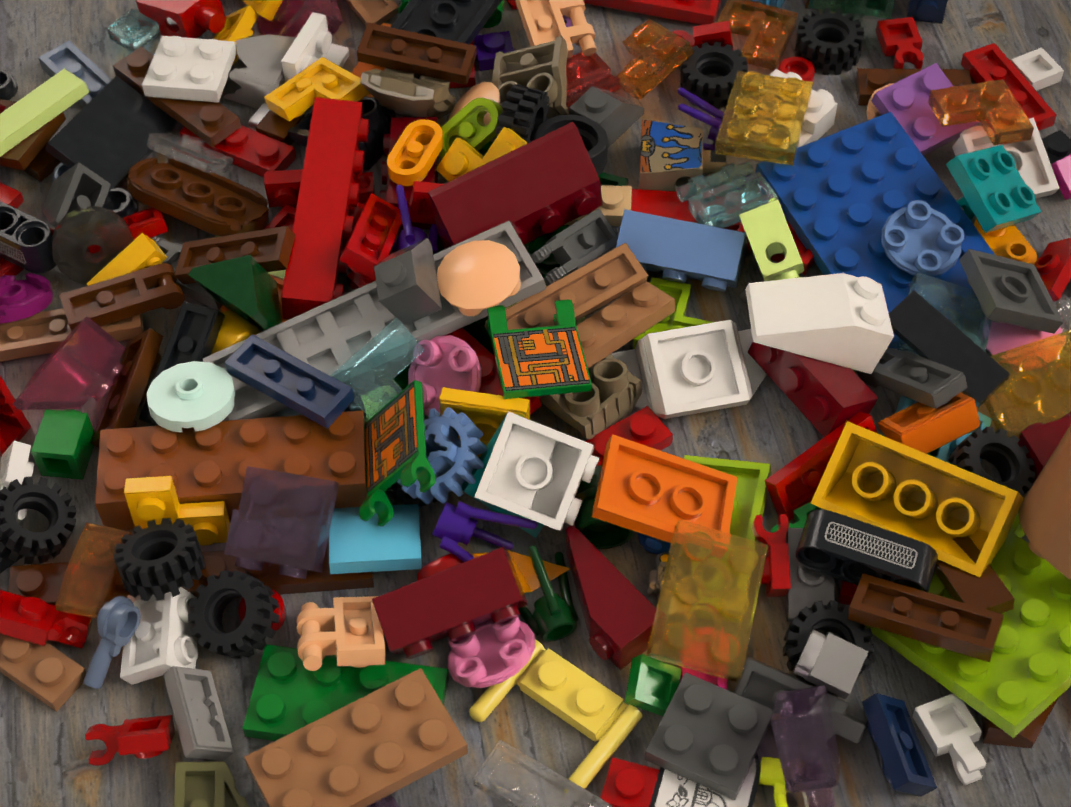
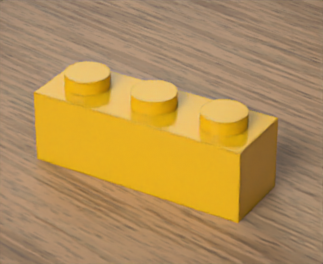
M141 233L86 284L89 286L162 264L167 259V256L153 239Z

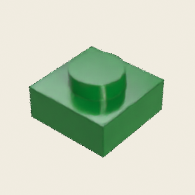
M644 654L633 657L625 703L663 717L679 686L682 669Z

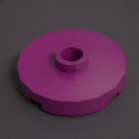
M33 273L25 274L26 280H16L15 275L0 277V324L19 321L46 309L53 300L50 282L45 277Z

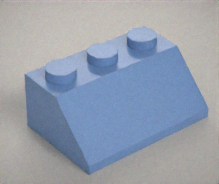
M624 209L616 245L617 248L626 243L646 272L649 270L663 273L662 279L686 283L687 278L703 281L702 287L722 292L726 291L727 286L737 288L748 252L746 233L626 209Z

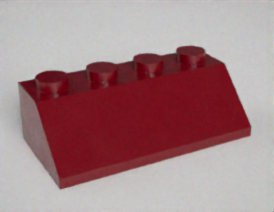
M573 122L428 192L440 243L444 249L507 221H510L523 245L546 233L556 231L560 226L580 216L592 213L596 208L603 205L599 176L580 133Z

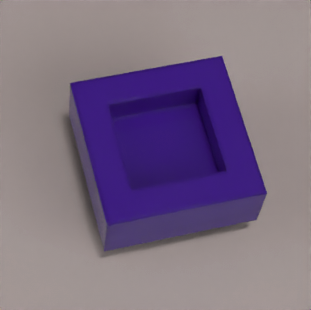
M509 31L477 35L474 39L479 71L494 69L497 52L503 51V53L514 51Z

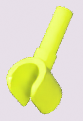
M762 757L758 784L774 786L773 797L775 807H788L786 799L787 763L780 758Z

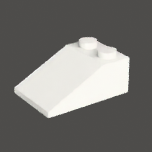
M839 273L749 283L745 289L753 342L872 374L894 337L882 285L868 277H855Z

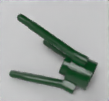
M530 546L528 552L544 596L535 601V611L533 614L526 606L518 610L520 616L528 624L535 636L541 634L546 642L557 641L573 633L577 628L576 622L579 620L573 606L567 571L558 576L561 599L559 594L554 593L537 548ZM556 552V564L566 567L562 552Z

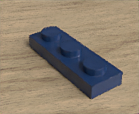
M253 334L224 362L226 370L231 376L327 429L355 399L352 387Z

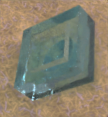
M130 9L107 28L109 39L131 52H134L141 46L144 48L161 34L158 22L134 9Z

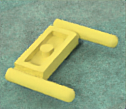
M536 639L535 650L529 662L516 675L500 684L489 686L469 709V715L474 721H485L516 684L523 693L594 742L598 741L568 778L569 788L576 793H581L586 789L643 718L642 713L636 707L625 704L623 698L551 649H544L543 645Z

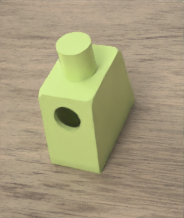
M777 199L739 214L763 280L773 281L799 278L798 274L804 272L803 262L779 200ZM776 254H783L785 257L779 263L771 262L770 258Z

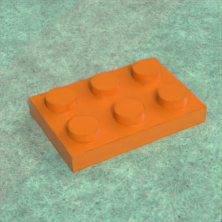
M612 434L606 444L591 517L720 560L727 551L737 477Z

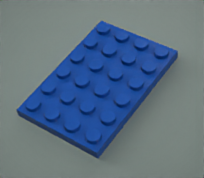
M892 112L757 163L755 174L773 201L779 200L786 220L794 229L806 250L809 249L814 255L813 260L823 275L845 273L855 277H868L880 283L888 314L913 290L953 324L982 312L981 305L973 288L968 283L966 273L959 260L968 249L995 254ZM915 200L925 201L932 209L945 214L964 231L961 254L955 266L944 274L932 277L915 276L899 269L887 257L881 244L882 228L890 215L900 208L907 207L910 202ZM893 332L894 337L888 347L896 349L906 345Z

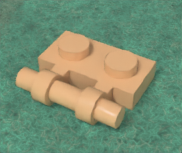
M515 0L530 47L555 41V37L563 36L567 43V58L572 57L574 51L572 44L574 43L580 46L584 56L592 55L597 51L594 43L596 35L593 26L586 21L584 15L586 7L583 0ZM562 16L569 17L573 26L566 27Z
M378 596L333 597V608H319L313 602L303 604L296 623L298 634L301 636L297 644L298 656L303 661L305 669L309 671L320 669L322 660L325 656L336 655L337 666L363 668L369 665H385L384 634L372 599Z

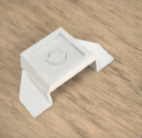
M732 320L650 333L638 340L635 349L611 353L615 359L626 364L627 370L631 374L641 379L642 394L635 408L641 410L649 406L657 417L660 416L663 419L747 405L767 375L747 353L753 342L752 330L738 331L736 323Z

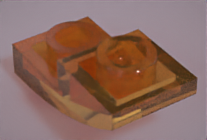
M86 522L65 572L56 601V610L97 619L100 609L111 600L116 589L118 569L113 555L116 554V544H123L121 538L125 534L131 535V531Z

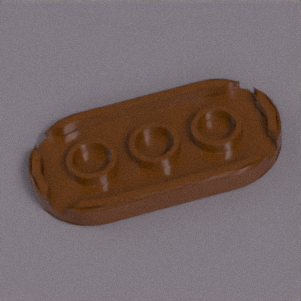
M148 158L137 162L129 169L127 190L134 199L210 234L227 236L264 230L269 223L268 202L260 193L186 160L168 158L167 163H157L158 158Z

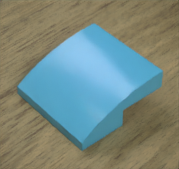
M392 505L394 511L393 518L383 527L378 525L379 518L376 513L368 521H363L359 516L360 507L331 508L329 517L330 574L421 569L419 505Z

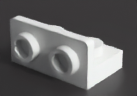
M312 12L281 60L285 82L321 57L341 68L349 57V48L331 43L332 35L328 32L326 15Z
M180 587V594L172 597L171 592L165 593V600L156 601L155 595H152L149 601L141 600L140 595L136 598L128 595L127 598L132 600L134 606L140 610L141 619L129 643L123 646L121 679L133 685L162 676L172 666L196 669V660L198 658L197 638L190 631L195 624L188 622V613H194L195 609L189 606L191 598H198L184 588Z

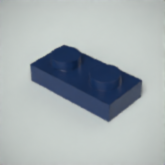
M875 693L862 701L868 718L866 722L867 729L877 743L884 762L882 765L883 773L887 781L892 785L893 790L924 796L936 789V783L905 702L879 693Z

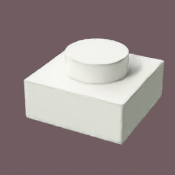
M1043 48L1011 59L1013 65L1036 91L1058 83L1062 79L1064 70Z

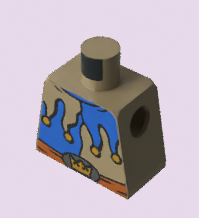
M642 119L639 189L700 193L702 173L725 174L726 150H703V130L701 128Z

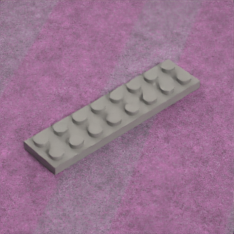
M510 221L433 255L437 275V269L444 257L457 246L471 241L490 240L505 245L515 254L520 266V290L515 295L506 298L499 305H503L506 308L546 289L544 278ZM376 281L255 336L329 376L344 382L412 351L414 346L421 340H431L436 336H445L488 316L487 309H484L476 316H465L459 311L458 307L451 305L440 294L441 310L404 325L379 302ZM247 339L203 358V362L213 363L226 370L224 362ZM231 376L236 396L234 397L235 404L233 410L228 415L229 420L265 418L287 408L286 405Z

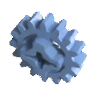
M447 407L442 415L435 408L430 409L429 417L424 421L426 457L436 476L435 484L423 493L420 492L418 479L410 487L403 486L400 479L396 481L412 498L418 497L425 504H430L433 497L442 504L446 503L448 492L451 491L460 497L463 495L461 485L465 481L470 484L476 482V479L471 474L473 469L484 467V463L477 457V455L487 451V447L479 440L483 436L482 431L463 412L457 414L450 407Z

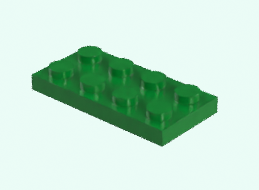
M266 644L242 730L245 737L276 741L420 668L444 705L449 682V669L385 660V665H369L363 668L337 666L336 655L325 656L322 660L320 669L309 671L305 669L303 661L298 656V648Z

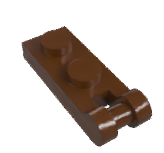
M168 263L157 264L59 294L72 334L84 332L161 307L165 309L180 307L183 301H185V296L181 287L175 284L177 278L174 276L173 266Z

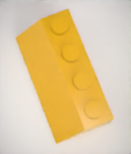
M847 421L810 504L924 542L935 549L938 554V560L980 578L987 565L991 564L1005 542L1024 498L1018 491ZM966 536L971 538L981 552L976 563L962 550L953 538Z

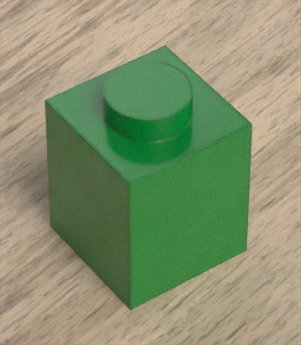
M45 409L31 449V454L41 476L84 479L94 445L90 443L94 429L88 413L74 409H65L63 411Z

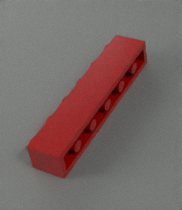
M315 97L292 230L295 234V239L285 272L281 295L283 319H292L344 295V284H339L340 274L348 273V265L339 259L344 250L345 240L349 239L354 228L355 216H349L350 206H358L360 184L354 183L355 174L363 173L364 151L359 150L360 142L367 143L369 132V119L362 118V102Z

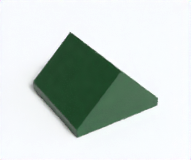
M251 255L194 267L188 275L217 302L245 317L262 332L282 323L277 282Z

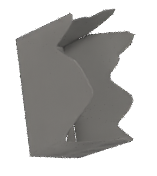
M267 34L249 36L237 40L236 50L238 57L247 68L229 71L228 76L242 88L233 94H226L223 98L259 109L263 103L266 104L264 97L285 83L281 60L296 37Z

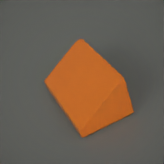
M960 392L951 398L947 404L936 409L917 402L878 422V426L887 438L928 454L977 429L980 426V420L975 399Z

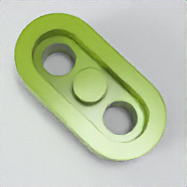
M476 98L469 102L441 127L443 132V148L439 156L441 158L444 157L456 137H461V139L467 141L473 148L479 151L497 135L495 134L496 127L499 126L500 122L497 120L503 110L496 101L486 98ZM489 112L491 120L489 124L485 126L483 118L484 115Z

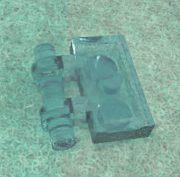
M749 161L739 165L734 163L727 164L721 167L720 172L706 177L700 174L690 178L689 183L676 188L679 200L681 202L688 200V210L698 224L725 228L741 222L739 214L778 199V195L761 173L757 172L754 174L753 167Z

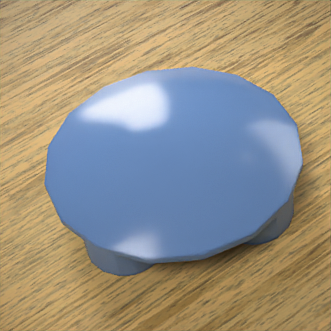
M915 200L910 202L907 207L900 208L888 217L882 228L881 244L887 257L899 269L915 276L932 277L944 274L955 266L961 254L964 231L945 214L932 209L927 202Z

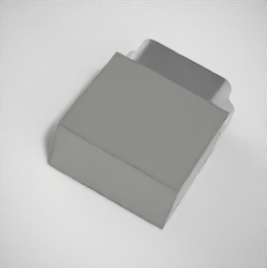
M813 629L793 673L846 699L853 689L868 651L831 633H828L826 636Z

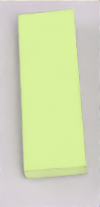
M63 69L0 113V157L90 92L86 83L68 70Z

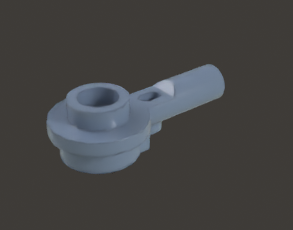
M124 596L115 597L105 603L98 613L97 624L101 640L83 681L87 686L101 689L112 658L119 654L122 646L129 643L139 626L141 619L140 610L134 606L132 600Z

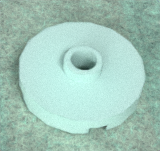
M199 361L177 364L162 371L151 382L146 393L151 417L159 426L172 432H183L182 428L194 427L195 432L202 431L222 422L232 412L235 404L234 397L236 396L232 377L224 368L210 362Z

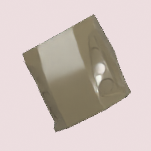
M563 36L555 37V41L508 53H503V51L496 53L491 83L499 89L500 106H502L503 101H506V94L508 91H511V87L518 84L548 93L549 102L547 105H549V112L546 114L548 119L559 115H568L569 111L566 106L568 50Z
M385 68L384 71L373 69L362 72L361 84L386 109L393 110L396 114L409 117H437L439 119L451 113L454 108L456 96L451 95L448 91L450 81L428 76H420L418 80L414 79V73Z
M612 354L588 368L592 382V391L540 396L541 403L563 421L579 430L585 439H592L596 434L630 416L642 394L641 379L631 374L627 370L626 364L615 359Z

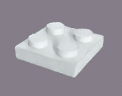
M162 36L142 84L144 95L148 97L219 103L229 71L237 54L235 42Z

